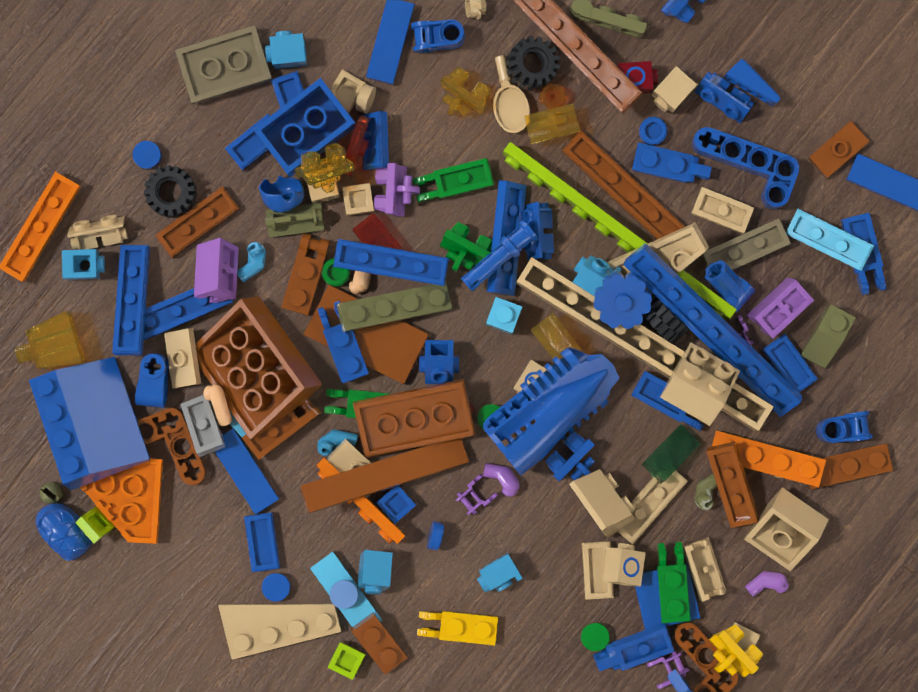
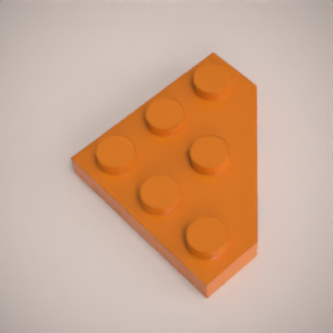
M150 458V461L80 487L128 542L158 544L163 459Z

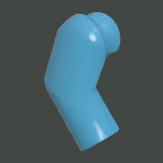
M252 242L248 245V263L237 270V275L243 283L265 267L266 251L259 242Z
M333 429L319 439L317 450L319 454L328 456L344 439L348 440L355 447L358 434Z

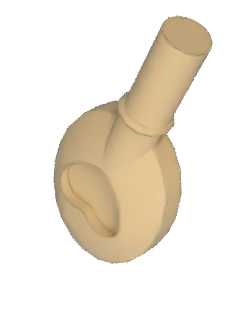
M506 55L497 56L495 61L501 88L494 97V114L497 122L506 132L520 133L529 122V103L521 89L512 85V78L507 74L509 68L506 67Z

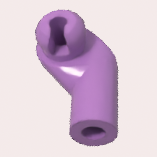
M485 463L483 476L498 479L503 487L502 493L508 497L515 496L519 489V480L509 467Z
M763 571L750 581L745 588L755 597L764 588L775 589L778 593H783L788 589L789 583L786 576L781 573Z

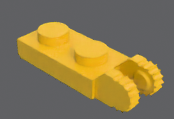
M419 611V618L423 620H441L440 630H432L430 628L417 629V635L485 645H495L497 616L442 611V613Z

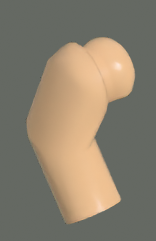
M355 271L353 281L349 283L350 291L356 295L365 292L369 287L372 274Z
M216 384L206 386L203 395L207 401L212 402L219 425L226 426L230 424L232 417L223 388Z

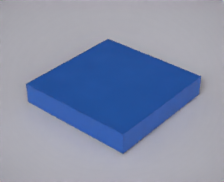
M684 563L686 564L691 621L700 619L689 566L688 563ZM657 569L643 572L641 586H635L644 629L646 630L662 623ZM682 622L665 623V625L669 626Z

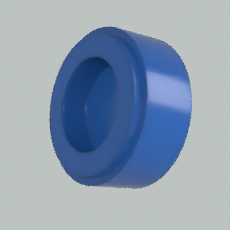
M658 117L645 119L639 127V137L647 145H659L667 135V126Z
M142 141L133 150V160L142 169H153L161 161V150L151 141Z
M432 522L427 540V549L439 550L444 533L443 523Z
M281 573L268 575L262 583L264 596L268 600L275 602L286 598L291 588L289 579Z

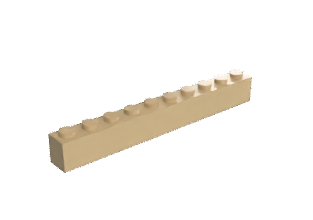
M532 257L516 282L523 289L668 378L671 377L684 354L683 350L641 324L634 325L630 329L624 328L621 324L616 328H611L600 320V311L594 308L593 302L595 297ZM734 383L721 411L753 431H759L773 406Z

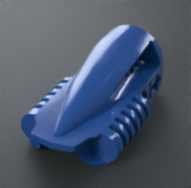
M567 347L560 353L562 356L560 360L554 357L552 359L554 365L551 366L549 363L544 365L546 369L544 373L539 369L536 372L538 375L536 379L533 376L528 378L529 385L523 382L520 385L522 390L485 420L483 425L484 431L520 476L542 460L560 439L563 441L567 438L564 435L567 431L572 434L574 432L572 428L574 425L579 428L582 425L581 419L588 421L590 419L588 415L590 412L593 415L598 413L596 407L600 406L603 409L609 404L606 398L610 394V389L618 381L619 376L614 365L603 354L588 355L577 349ZM535 420L536 422L531 425L530 422ZM523 426L527 428L524 432L520 430ZM514 432L518 435L515 439L511 437V434ZM504 439H506L509 442V444L506 447L501 442Z

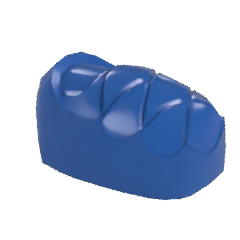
M48 504L36 515L35 523L37 530L46 543L63 559L67 561L76 560L91 547L92 541L76 524L79 516L65 504Z

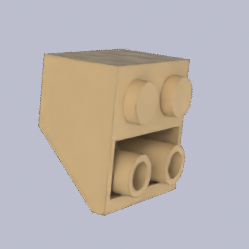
M690 342L669 378L660 398L710 426L725 405L740 370Z

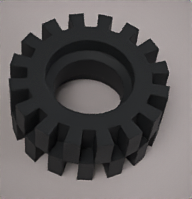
M529 36L526 40L525 38L520 40L509 52L506 67H509L507 74L508 76L513 75L514 78L511 81L514 84L517 81L520 83L519 88L523 89L527 86V91H533L535 88L536 90L542 89L557 75L556 72L560 67L557 62L560 60L559 55H554L557 51L555 46L552 49L548 47L551 44L550 41L547 40L543 43L542 37L538 36L534 40V36ZM534 54L542 61V70L538 73L529 72L523 64L525 55Z
M167 165L165 168H157L155 173H150L149 180L145 181L144 184L146 186L144 195L146 196L147 204L157 214L167 218L180 217V214H185L190 207H193L194 198L197 196L195 192L196 185L187 172L179 167ZM168 181L178 183L181 188L180 197L174 202H165L160 196L161 186Z
M652 294L651 310L649 313L642 315L645 316V319L651 323V326L660 335H663L666 340L674 344L689 328Z

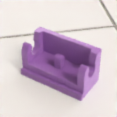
M222 238L197 245L194 297L202 299L211 296L210 303L236 299L239 247Z
M787 277L747 316L752 322L760 326L761 332L773 339L814 300L797 280Z

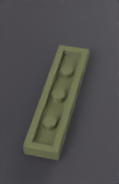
M445 282L444 286L432 284L337 304L342 331L346 332L449 311L452 309Z

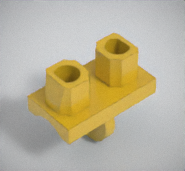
M732 625L726 630L714 634L709 639L718 649L713 653V656L719 661L714 669L718 673L726 669L732 676L738 671L743 677H746L750 673L754 674L759 669L756 664L763 656V653L753 644L749 645L744 651L737 645L745 636L744 632L737 625Z

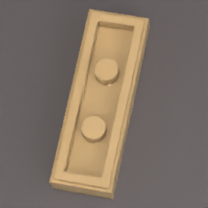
M666 462L632 500L631 504L635 510L631 514L634 520L617 532L633 545L687 483V480Z

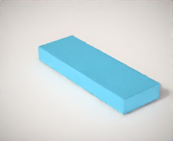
M797 209L786 231L788 236L860 271L863 270L874 248V245L800 209Z
M334 552L310 568L329 596L332 586L340 580L351 581L358 587ZM357 588L358 599L352 607L347 609L339 608L352 627L372 612L380 621L383 620L360 588Z

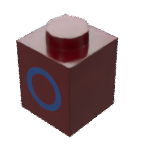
M651 61L617 64V67L643 94L652 93L653 85H658L657 68L652 69Z

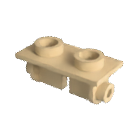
M108 215L102 217L97 222L90 223L89 220H82L74 223L69 228L67 234L68 238L75 237L70 239L72 249L97 248L99 246L97 237L100 236L104 246L123 243L124 239H128L127 229H121L124 226L125 216Z

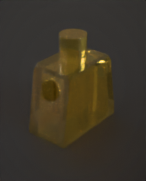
M68 311L62 312L28 329L26 335L29 343L15 347V354L19 363L34 359L36 368L41 370L86 363L72 313Z

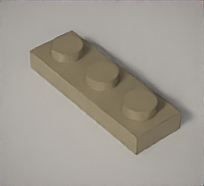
M778 218L709 249L702 256L707 267L711 263L721 260L734 270L791 243Z

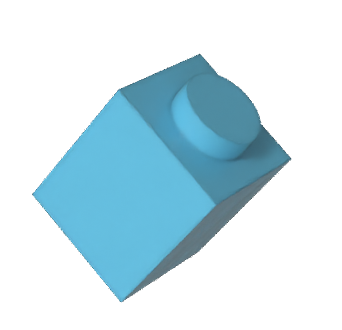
M495 297L486 326L512 335L522 306Z

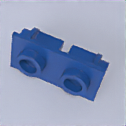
M708 71L694 92L701 96L705 102L711 103L723 111L727 117L741 123L754 104L750 100L751 97L734 87L731 93H728L726 89L730 83L717 75V73L714 72L712 74Z
M534 202L527 204L523 212V221L539 238L536 241L532 240L524 247L527 253V260L530 261L531 257L534 259L541 258V260L552 259V254L554 253L553 234H544L543 229L553 228L552 208H549V203Z

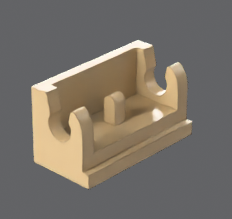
M709 537L683 545V552L699 600L703 602L713 596L725 594L726 588Z

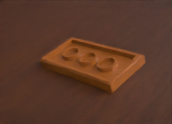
M328 285L303 335L329 347L323 333L325 329L317 309L323 307L326 310L330 326L334 327L341 324L334 310V303L337 301L343 303L357 300V298ZM401 320L353 330L366 366L402 384H405L425 344V340L429 336V334Z
M464 379L353 402L365 458L476 435Z

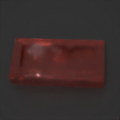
M362 115L356 121L341 168L343 174L351 176L359 156L364 157L369 141L365 140V136L371 120L369 117Z
M374 212L352 229L362 243L404 250Z

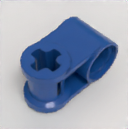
M456 20L418 21L411 23V29L414 30L415 35L414 53H431L439 50L457 49L465 41L463 26ZM457 29L460 35L456 40L450 41L445 38L447 30Z
M148 354L141 360L139 380L135 394L136 405L165 408L169 363L165 356L161 354ZM156 358V363L161 364V369L156 370L155 374H153L154 371L152 368H149V363H153Z
M869 410L822 419L816 426V435L824 443L873 439V434L869 433L867 421ZM830 422L837 429V433L833 438H829L825 433V427Z

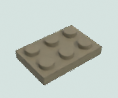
M255 25L175 50L193 105L272 79Z

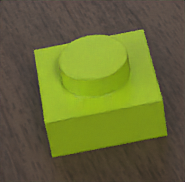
M97 506L76 521V524L93 543L99 541L115 528L114 524L105 517Z
M340 641L327 668L353 680L365 653Z

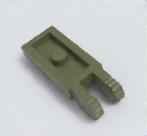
M575 0L571 4L570 12L573 18H579L581 21L639 39L644 36L647 23L642 22L643 19L639 16L627 14L624 17L615 14L616 10L606 6H600L598 9L593 7L589 0Z

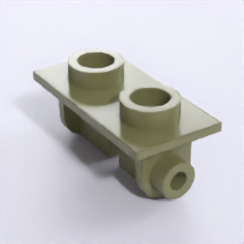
M321 202L298 205L287 212L276 213L270 209L265 210L269 238L324 230Z

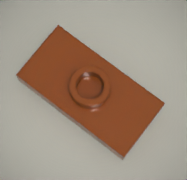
M850 121L808 159L827 179L863 148L869 140Z

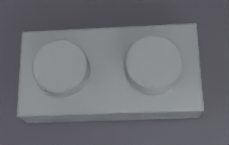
M204 395L181 403L183 414L199 457L226 447L211 401H207Z

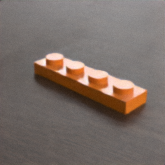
M55 171L0 264L1 270L21 282L26 281L80 190V185Z
M715 432L712 446L735 442L744 468L819 488L826 460L724 432Z
M326 457L316 465L320 469L317 474L322 479L340 473L327 461ZM366 496L347 502L349 505L354 502L361 509L358 514L369 524L374 521L381 528L378 533L389 544L393 540L398 544L406 536Z

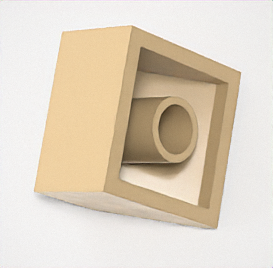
M599 469L569 484L606 538H609L634 520L631 512L635 508L626 496L619 497L615 491L619 486L610 473L604 475Z
M782 487L767 504L759 516L758 523H754L744 540L791 571L819 541L829 519Z

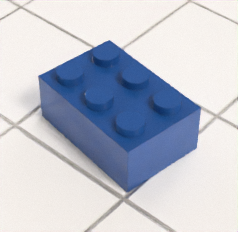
M320 78L253 130L290 178L355 129L356 124Z

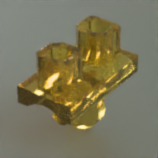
M460 67L454 69L448 77L444 75L440 81L442 88L457 97L454 99L446 94L442 101L450 106L447 114L452 117L458 111L466 116L470 109L465 107L462 102L482 114L486 109V101L491 89L482 82H478L472 92L463 88L470 75Z
M573 104L524 116L531 144L580 132Z
M338 143L326 146V158L320 159V154L315 151L302 154L301 166L295 168L296 176L298 178L303 177L306 183L312 185L314 189L321 187L325 193L334 191V182L340 181V175L354 171L353 162L346 158L344 147Z
M553 313L530 330L552 359L557 357L560 360L562 358L560 353L567 347L584 352Z

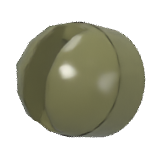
M48 482L41 487L39 495L44 503L54 504L61 501L63 489L56 482ZM47 488L57 497L52 499L44 490Z

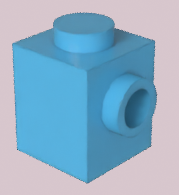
M279 31L275 33L276 36L269 37L270 45L265 46L267 62H272L274 69L308 66L303 33L292 34V31Z
M364 550L360 554L357 588L365 589L367 594H382V591H386L390 587L393 553Z

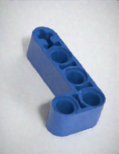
M704 127L696 132L692 139V148L698 155L767 179L761 194L762 203L766 208L776 210L788 202L799 172V164L795 158L713 128ZM704 136H708V142L712 143L706 148L702 147V141L699 140ZM719 140H722L723 142L718 148V153L714 152V150L717 148V146L715 145L719 142ZM729 144L735 145L739 151L738 156L735 158L727 156L725 146ZM753 154H760L764 157L765 165L763 167H756L752 163L751 157ZM780 163H786L791 167L790 176H782L779 173L778 165ZM771 189H777L781 192V202L774 203L770 200L769 191Z

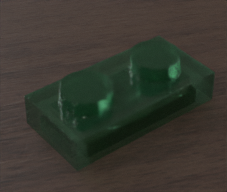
M680 424L648 456L642 465L662 484L701 443Z

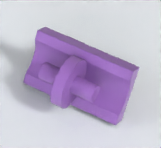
M388 163L387 168L376 169V183L386 185V195L375 196L374 209L396 217H405V204H411V194H419L420 188L412 186V176H407L406 166Z

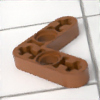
M168 408L137 421L139 427L144 423H149L153 427L152 437L144 439L145 445L165 438L180 478L184 483L197 485L203 482L206 477V468L202 458L196 453L185 417L180 410ZM169 413L179 417L175 428H172L171 425L161 427L164 433L159 434V427L154 421L155 418L158 417V422L161 423L168 419L167 414ZM181 438L188 440L190 443V450L184 455L178 454L175 450V443ZM193 454L196 460H190L194 468L200 469V473L197 474L198 479L195 481L192 477L187 478L186 472L189 471L187 462L181 465L179 461L180 459H187Z
M682 622L678 624L674 629L675 641L706 674L692 688V691L698 692L701 688H708L711 692H716L715 688L707 682L712 679L716 683L721 678L714 669L719 661L713 657L710 663H701L698 659V653L703 648H710L713 653L718 649L693 623ZM683 628L686 630L692 628L694 631L691 635L697 642H699L700 638L704 640L703 643L695 647L692 653L689 651V648H692L693 645L686 639L680 640L682 637L680 631ZM737 672L733 676L730 674V683L727 684L723 681L717 686L722 690L721 692H729L735 687L738 682Z

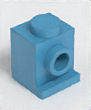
M62 250L63 279L67 281L100 279V273L105 272L104 256H99L98 250ZM87 260L90 262V268L83 271L81 264Z
M592 255L588 259L582 257L574 269L578 274L573 283L594 296L595 289L603 286L602 280L605 276L611 275L616 271L621 272L622 269L617 266L614 270L609 267L606 261L595 258Z
M508 553L479 569L481 576L477 578L485 593L495 588L498 592L513 584L510 580L513 577L517 581L523 579Z

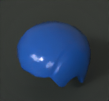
M279 175L276 182L270 183L267 179H264L259 185V191L265 206L276 213L294 209L302 202L305 195L301 181L295 178H284Z

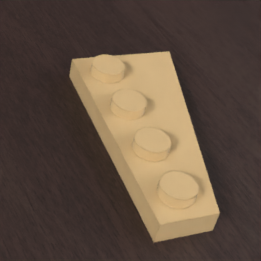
M696 222L647 244L676 274L707 251L709 247ZM637 249L608 261L609 267L614 270L617 266L620 267L623 276L630 273L623 264L625 259Z
M334 604L218 605L232 660L342 631Z

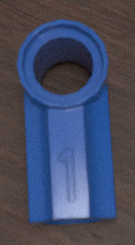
M721 260L711 263L705 270V279L720 294V298L737 309L736 313L756 292L748 282L736 275Z

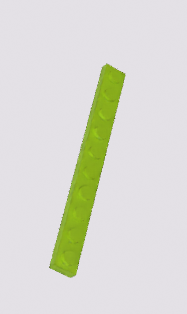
M510 142L504 149L503 155L506 157L504 161L510 167L517 171L519 168L523 169L529 174L527 176L528 180L538 187H541L543 184L551 190L549 195L559 203L563 204L566 201L574 207L572 212L585 221L589 218L596 224L594 228L605 237L612 235L618 240L617 245L625 252H631L646 243ZM684 270L677 273L726 321L737 310Z

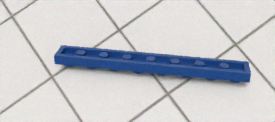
M646 243L625 259L623 265L630 272L643 278L646 287L721 360L740 370L738 376L762 400L772 405L773 410L780 417L801 403L802 395Z

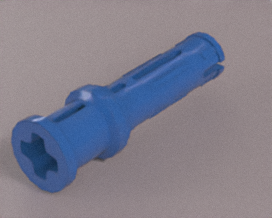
M523 220L519 222L520 226L510 235L501 238V244L461 277V280L472 292L511 257H518L520 251L532 240L536 241L539 239Z

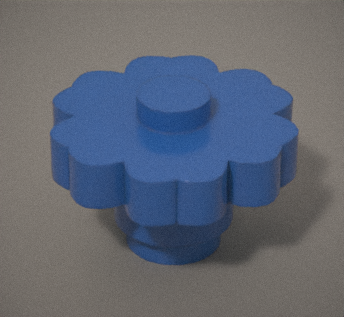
M616 271L611 275L605 276L602 280L603 286L597 287L594 291V308L600 311V320L611 328H616L621 324L624 328L630 329L634 325L641 324L643 321L642 314L650 312L652 301L651 292L645 289V280L633 272L623 276L621 272Z

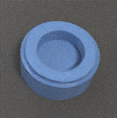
M348 580L336 582L330 590L331 602L341 609L352 607L358 599L356 585Z

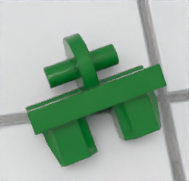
M457 222L451 230H446L439 246L448 251L446 257L455 262L452 270L456 272L460 265L469 270L473 265L476 266L491 253L492 240L484 235H480L475 244L467 240L466 237L470 229L460 222Z

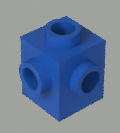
M425 340V356H420L419 372L425 373V384L452 382L453 373H459V356H454V340Z

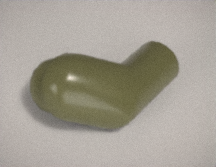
M714 474L699 481L696 485L694 500L696 506L702 510H709L713 506V490L718 487Z

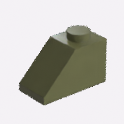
M832 304L825 306L800 355L825 369L843 343L856 317Z

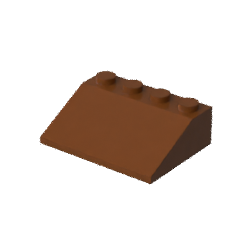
M260 297L240 299L196 343L200 369L212 386L216 384L223 388L229 410L250 440L256 438L304 403L323 385Z

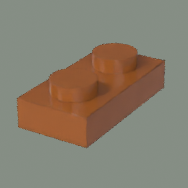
M374 612L351 628V632L384 674H387L408 658Z

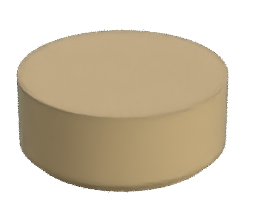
M367 84L362 86L355 104L357 111L365 114L369 112L376 94L375 87Z

